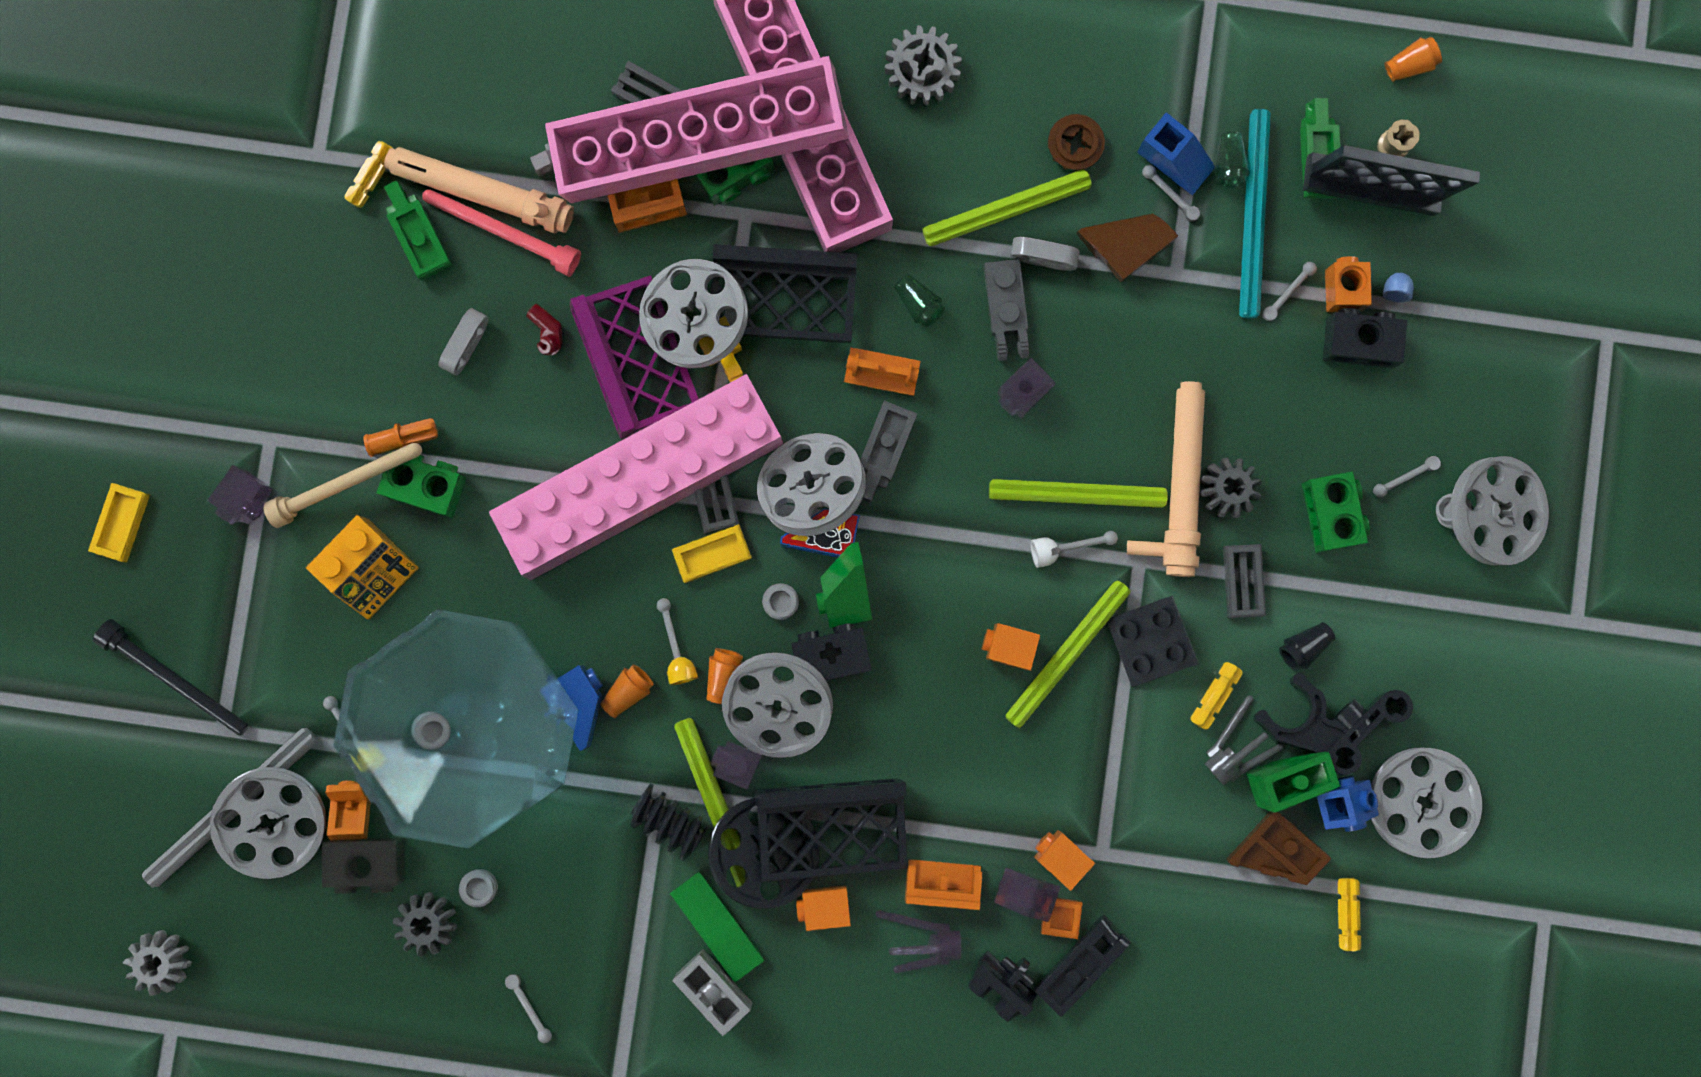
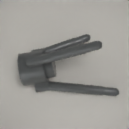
M1250 695L1245 698L1216 743L1206 752L1210 759L1204 765L1223 785L1230 780L1234 782L1245 772L1285 749V745L1280 743L1243 764L1242 760L1268 739V734L1262 733L1237 754L1229 747L1224 751L1221 750L1252 703L1253 697Z

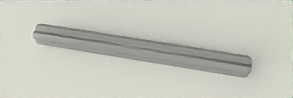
M302 728L258 768L277 767L289 769L317 743L318 739L311 730ZM251 780L244 784L243 790L247 797L256 799L264 791V788L258 781ZM212 810L142 873L143 879L149 886L153 888L160 886L212 839L210 833ZM235 810L223 811L220 816L222 824L226 826L239 813Z

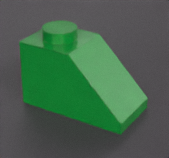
M854 542L844 550L820 577L823 592L816 593L819 614H827L829 628L872 620L859 542Z
M1327 751L1276 760L1246 772L1257 807L1273 813L1340 787L1330 753Z

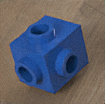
M1354 776L1338 778L1339 788L1317 796L1326 830L1344 827L1346 832L1360 830L1367 827L1366 821L1379 816L1377 809L1378 798L1372 790L1370 779L1355 782Z

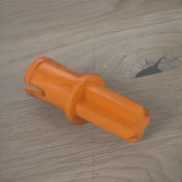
M429 418L403 426L396 423L394 428L369 435L365 434L363 440L368 455L374 457L378 454L400 449L411 443H422L436 439L438 437V429L435 421Z

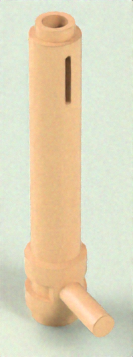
M401 147L389 149L386 155L385 168L389 169L393 175L522 218V222L534 227L542 225L544 230L555 234L558 231L566 233L571 225L574 206L568 205L565 199L556 196L551 199L544 192L535 189L527 191ZM407 163L426 169V172L409 167Z
M1181 382L1180 389H1177L1169 530L1165 531L1164 542L1127 540V555L1163 557V566L1166 567V575L1175 577H1195V569L1199 568V556H1196V547H1200L1201 533L1197 531L1205 404V390L1202 389V383Z

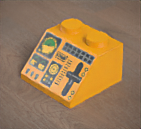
M356 515L312 560L306 569L332 594L364 618L370 620L419 567L368 518Z

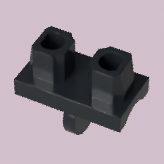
M988 950L980 957L975 973L968 985L969 989L981 998H984L992 988L1002 997L996 1002L994 1008L997 1014L1007 1022L1020 1013L1026 1017L1033 1010L1032 1003L1037 996L1030 988L1034 980L1025 973L1030 965V962L1025 957L1016 964L1007 956L1000 962Z

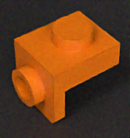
M341 781L338 785H327L326 795L330 799L327 836L330 841L367 839L371 797L364 785L355 781Z

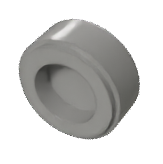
M782 583L774 584L763 595V608L770 617L777 620H785L793 616L797 611L799 598L791 586Z
M425 712L414 720L411 733L414 741L419 746L427 750H436L444 746L449 740L451 727L448 720L441 714Z
M476 869L467 873L459 884L460 897L467 905L472 907L487 905L495 898L498 891V883L495 876L484 869Z

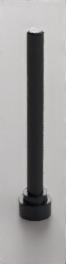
M107 620L97 630L92 640L96 645L105 651L110 649L115 652L118 650L238 736L246 732L248 729L246 722L128 640V634L124 632L125 628L115 620Z

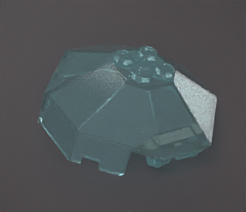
M437 609L410 631L403 632L380 648L381 651L368 660L360 662L348 670L333 746L340 757L346 759L356 774L354 778L371 803L375 802L387 820L385 824L393 835L470 848L485 840L565 784L578 709L520 624ZM436 712L448 720L451 734L447 743L441 748L427 750L414 741L411 733L412 724L422 713Z

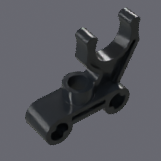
M1297 673L1291 677L1290 684L1302 691L1308 700L1309 712L1304 723L1292 729L1280 727L1273 722L1265 710L1255 713L1253 720L1267 731L1273 741L1312 753L1329 752L1336 775L1342 776L1352 774L1358 770L1362 762V756L1357 746L1380 722L1386 725L1404 722L1413 712V703L1405 692L1392 690L1376 697L1366 708L1356 699H1352L1332 720H1329L1326 717L1327 705L1323 692L1313 686L1305 678L1304 674ZM1395 700L1399 704V714L1394 713L1390 715L1386 711V701L1391 702ZM1338 749H1342L1348 754L1345 758L1348 766L1345 769L1338 767L1335 763L1338 760V756L1335 754Z

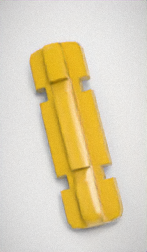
M378 141L371 151L373 156L366 159L354 179L356 184L353 187L350 186L345 194V199L349 203L360 208L365 205L369 198L367 193L374 190L386 170L384 166L385 158L389 149L392 148L390 145L382 141Z
M1225 662L1218 672L1220 675L1219 679L1214 678L1200 701L1202 704L1201 708L1196 707L1190 717V720L1202 729L1208 730L1216 719L1213 717L1214 713L1219 714L1234 690L1231 688L1232 684L1237 685L1243 675V671L1232 663Z
M1341 878L1338 880V894L1341 895V899H1338L1339 929L1342 930V934H1339V947L1344 951H1359L1361 949V935H1358V930H1361L1360 900L1357 899V895H1360V882L1354 878Z

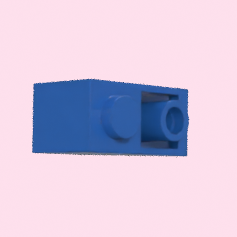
M1168 113L1162 116L1145 137L1137 151L1138 154L1192 196L1215 168V165L1196 136Z

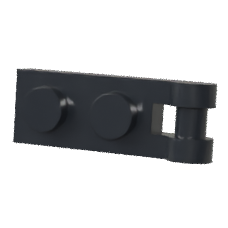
M1102 915L1093 923L1089 931L1033 988L1060 1017L1072 1007L1131 943V940L1123 933L1118 934L1111 927L1112 922L1105 915ZM1100 938L1109 945L1103 953L1094 946Z

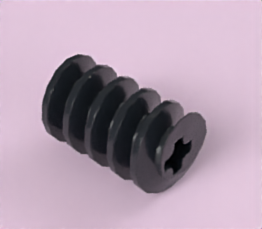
M650 783L630 815H633L631 827L637 828L644 822V836H649L654 831H657L655 843L658 845L666 839H670L667 851L672 853L677 848L682 847L680 859L684 861L692 855L711 824L703 830L700 829L703 819L700 815L691 822L688 821L690 814L688 807L679 814L676 813L677 800H673L665 806V792H661L653 798L651 795L654 785Z

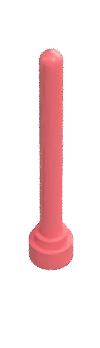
M425 190L422 194V199L427 204L550 260V264L555 266L557 272L568 277L573 275L580 262L581 251L569 245L554 247L433 190Z

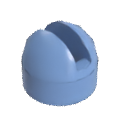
M1405 273L1391 275L1384 284L1383 297L1392 302L1410 301L1414 289L1412 279Z

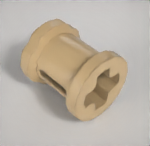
M1408 120L1395 121L1391 128L1380 136L1377 144L1378 151L1404 157L1419 141L1420 133L1418 128Z

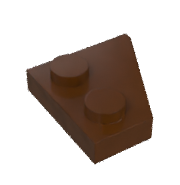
M1270 811L1227 857V861L1233 866H1243L1258 870L1262 874L1273 877H1284L1289 881L1308 885L1332 859L1330 855L1280 812L1273 813Z

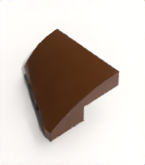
M1153 213L1084 227L1076 233L1096 259L1100 257L1120 282L1128 278L1145 263L1150 262L1174 243L1178 237L1177 233L1165 221Z

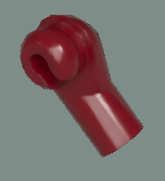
M535 304L530 308L526 317L540 328V342L537 343L538 351L543 355H554L562 347V325L539 304Z

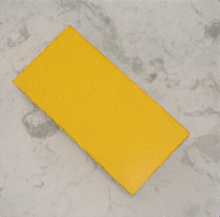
M111 483L88 551L127 563L150 494Z
M739 524L672 549L684 583L752 559Z

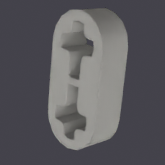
M1015 237L1010 257L1012 259H1020V262L1072 271L1077 269L1080 251L1075 247L1028 237Z
M470 308L464 314L440 357V368L455 376L460 374L487 328L488 316L474 308Z

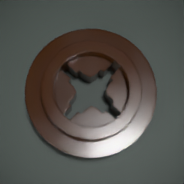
M1081 114L1067 115L1058 120L1053 125L1048 138V149L1053 161L1058 162L1065 170L1073 169L1079 171L1094 166L1101 157L1105 146V138L1101 127L1092 118ZM1082 131L1080 136L1082 138L1081 144L1085 145V149L1079 147L1071 155V144L1066 140H1073L1075 135Z

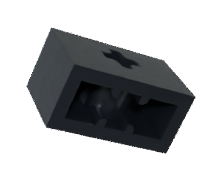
M854 624L838 625L833 627L834 634L821 637L818 630L797 635L798 642L791 643L793 655L814 666L826 681L872 671L863 628L855 629ZM828 643H832L834 649L841 648L842 655L836 656V663L829 664L828 659H821L820 652L826 650L825 645Z

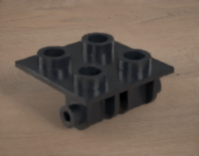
M1173 595L1114 616L1107 622L1132 687L1199 664Z

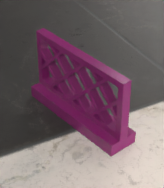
M651 275L587 297L583 294L570 299L572 316L620 439L629 437L634 432L642 430L689 405L677 407L665 401L672 384L686 390L691 403L699 400L687 368L676 366L671 377L652 368L658 357L656 352L648 366L629 358L637 341L647 346L649 344L643 336H640L642 331L640 325L636 333L617 325V322L624 308L639 315L640 308L627 301L632 291L644 287L647 288L652 281ZM626 294L623 300L617 298L618 296ZM608 300L620 307L613 322H610L598 316L594 304ZM661 301L656 302L653 306L657 316L651 315L656 319L662 318L666 315ZM602 325L609 328L606 335ZM614 330L632 338V342L625 355L610 348L608 341ZM674 333L667 334L664 337L662 345L667 339L670 347L669 349L663 346L664 350L671 351L678 347ZM615 358L622 361L619 369L615 361ZM626 363L645 371L638 388L623 382L621 373ZM678 371L681 375L683 382L675 379L678 374ZM649 374L669 382L661 399L642 391ZM627 391L635 394L632 402ZM639 396L658 404L654 415L638 421L634 410ZM662 407L669 409V411L659 414Z

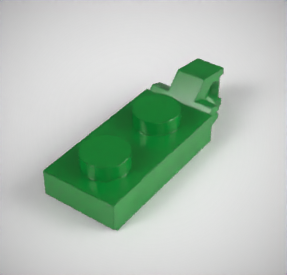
M1314 98L1309 103H1306V118L1301 119L1300 137L1303 183L1306 157L1314 152L1328 155L1341 147L1339 125H1335L1334 118H1329L1328 98ZM1303 191L1304 198H1338Z
M397 180L384 186L393 204L386 208L388 213L386 216L417 278L422 281L452 266L422 203L417 199L416 195L413 194L407 197L402 185H399Z

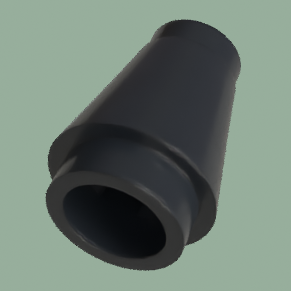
M1321 622L1305 631L1286 638L1284 645L1279 648V652L1285 663L1294 671H1298L1301 668L1307 669L1336 637L1333 630L1326 623Z

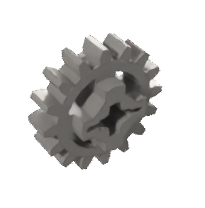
M921 25L917 26L915 35H911L907 29L904 30L903 41L894 38L892 40L894 51L888 50L886 52V60L890 63L885 65V74L892 75L889 78V87L899 86L898 97L902 98L906 94L911 95L910 104L913 105L918 97L923 98L925 106L929 105L931 96H934L939 102L942 101L943 90L952 93L954 83L951 80L959 81L961 71L955 69L960 67L962 62L961 57L954 56L957 52V44L947 45L949 35L944 33L940 38L935 36L936 27L933 26L928 34L923 33ZM935 49L942 54L944 59L938 57ZM928 55V65H926L925 70H922L921 76H918V66L924 61L925 56ZM900 68L902 69V72L907 73L909 75L911 83L907 81L905 77L902 75ZM933 81L937 82L933 85L925 86Z

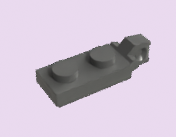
M887 401L883 402L860 459L866 474V488L862 500L871 503L878 486L887 488L889 481L893 478L917 413Z

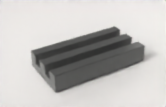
M630 61L625 65L624 73L619 75L618 83L611 89L612 95L628 104L642 100L625 91L626 85L648 98L662 96L632 79L631 76L634 75L666 94L682 91Z
M727 474L720 477L730 519L723 520L715 483L708 485L716 518L715 523H709L701 488L694 492L704 534L739 524Z
M1261 544L1224 546L1227 618L1266 616ZM1246 552H1252L1255 609L1251 610ZM1233 553H1238L1241 610H1237Z

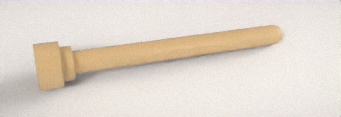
M411 443L293 498L278 496L264 503L265 516L273 527L280 528L293 522L298 511L420 456L422 447L418 443Z

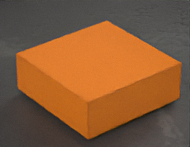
M1045 896L1040 933L1078 939L1083 902Z

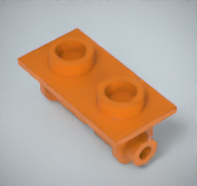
M851 347L847 359L844 383L914 396L921 361Z

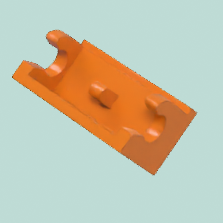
M678 179L607 195L614 224L619 233L687 215Z
M908 859L905 902L906 904L980 910L981 866Z

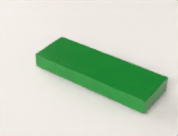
M701 870L670 892V895L734 983L765 960Z

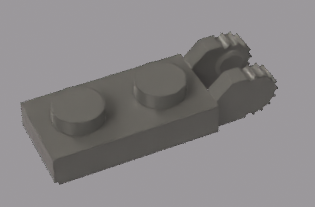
M1020 259L984 263L991 333L995 336L998 361L1007 360L1008 348L1004 334L1017 333V351L1020 359L1029 358L1028 322Z

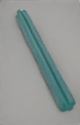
M1266 109L1253 110L1249 120L1239 307L1240 317L1249 319L1257 318L1260 315L1271 118L1270 111Z

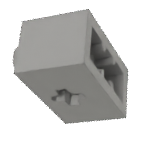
M704 949L680 969L672 980L722 1036L751 1010L753 1002Z

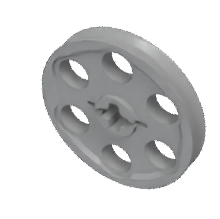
M702 259L679 261L659 272L647 286L639 311L641 330L649 346L666 361L684 368L706 367L725 358L740 342L748 319L747 300L740 284L720 265ZM680 273H688L691 277L689 286L684 290H676L673 286L675 277ZM714 277H722L725 280V287L718 294H710L707 290L709 281ZM658 301H666L668 304L666 315L662 318H653L651 315L652 306ZM694 306H696V308L701 312V315L694 316L693 321L691 322V319L686 316L687 311H693ZM726 309H734L737 313V319L734 324L728 327L721 326L719 323L720 314ZM670 333H677L680 337L678 347L671 351L664 350L662 345L664 337ZM704 337L713 338V350L707 355H699L696 349L699 340Z
M822 433L802 435L781 445L766 460L758 477V500L769 520L782 531L798 536L819 535L837 528L853 515L865 493L866 474L857 453L846 441L836 436ZM800 450H811L812 453L807 460L803 462L794 461L795 455ZM837 452L845 454V458L840 464H827L832 454ZM778 474L787 476L785 483L781 486H769L774 476ZM810 480H815V487L808 489V482ZM842 482H854V487L849 493L842 495L836 493L837 487ZM786 503L795 504V509L790 515L785 517L778 516V510L782 505ZM819 507L829 508V513L824 519L818 521L811 519L815 509Z
M1498 456L1478 460L1463 471L1452 492L1450 517L1458 542L1472 558L1488 565H1513L1530 557L1541 544L1548 525L1549 507L1545 489L1537 474L1527 464L1516 458ZM1490 466L1497 473L1494 485H1491L1487 479V471ZM1518 477H1521L1525 484V490L1521 496L1515 488ZM1470 491L1476 497V506L1473 510H1470L1466 503V497ZM1526 512H1529L1533 519L1530 530H1527L1523 523V517ZM1477 527H1480L1484 532V541L1480 546L1474 539ZM1506 537L1511 539L1513 546L1510 555H1506L1503 550V541Z
M764 653L747 659L734 670L723 693L722 711L731 733L747 748L765 756L792 757L809 751L822 740L828 730L832 717L833 698L827 681L810 663L790 654ZM778 667H787L793 672L794 678L789 681H782L776 677L774 670ZM745 675L753 676L759 681L760 686L753 690L747 689L741 684L740 678ZM806 690H814L820 694L822 700L817 704L807 703L803 699L802 693ZM775 700L781 701V711L774 709L773 703ZM738 707L748 708L753 713V718L748 721L740 720L736 717L734 710ZM802 721L809 722L813 725L815 732L811 735H803L797 731L795 725ZM774 730L780 735L781 740L777 743L766 742L762 737V732Z
M1424 747L1403 750L1386 760L1372 780L1371 787L1378 798L1377 809L1379 812V816L1372 818V822L1380 836L1389 845L1405 854L1420 858H1438L1449 855L1464 846L1473 836L1479 825L1482 814V795L1479 784L1468 766L1448 752ZM1420 755L1424 756L1429 762L1428 772L1421 777L1415 775L1411 768L1413 759ZM1453 770L1458 771L1463 778L1462 786L1457 791H1450L1445 785L1446 775ZM1390 777L1396 778L1401 786L1399 794L1394 798L1385 796L1382 789L1384 781ZM1429 793L1428 800L1433 805L1431 809L1424 808L1421 812L1422 805L1417 800L1419 796L1426 797ZM1456 807L1465 809L1468 816L1466 824L1460 828L1454 827L1450 822V813ZM1393 814H1400L1405 820V828L1399 834H1392L1387 828V821ZM1431 828L1438 833L1439 842L1433 849H1426L1421 843V835L1425 830Z
M277 767L253 769L235 778L217 798L210 817L211 838L221 858L236 871L260 879L283 877L302 868L317 852L326 829L325 807L315 787L299 774ZM254 780L261 783L264 788V795L259 799L247 797L243 790L246 782ZM286 785L297 786L302 792L301 800L296 803L286 802L281 796L282 788ZM225 810H235L241 817L240 825L236 828L224 826L220 818L221 813ZM264 815H267L269 819L281 818L273 827L274 831H270L268 826L263 828L260 826L255 830L249 831L256 828L262 822ZM301 818H310L316 823L317 830L310 836L301 835L296 829V822ZM241 843L252 844L256 850V857L250 861L239 859L235 852L236 846ZM282 846L288 847L294 854V860L290 864H279L273 857L274 850Z

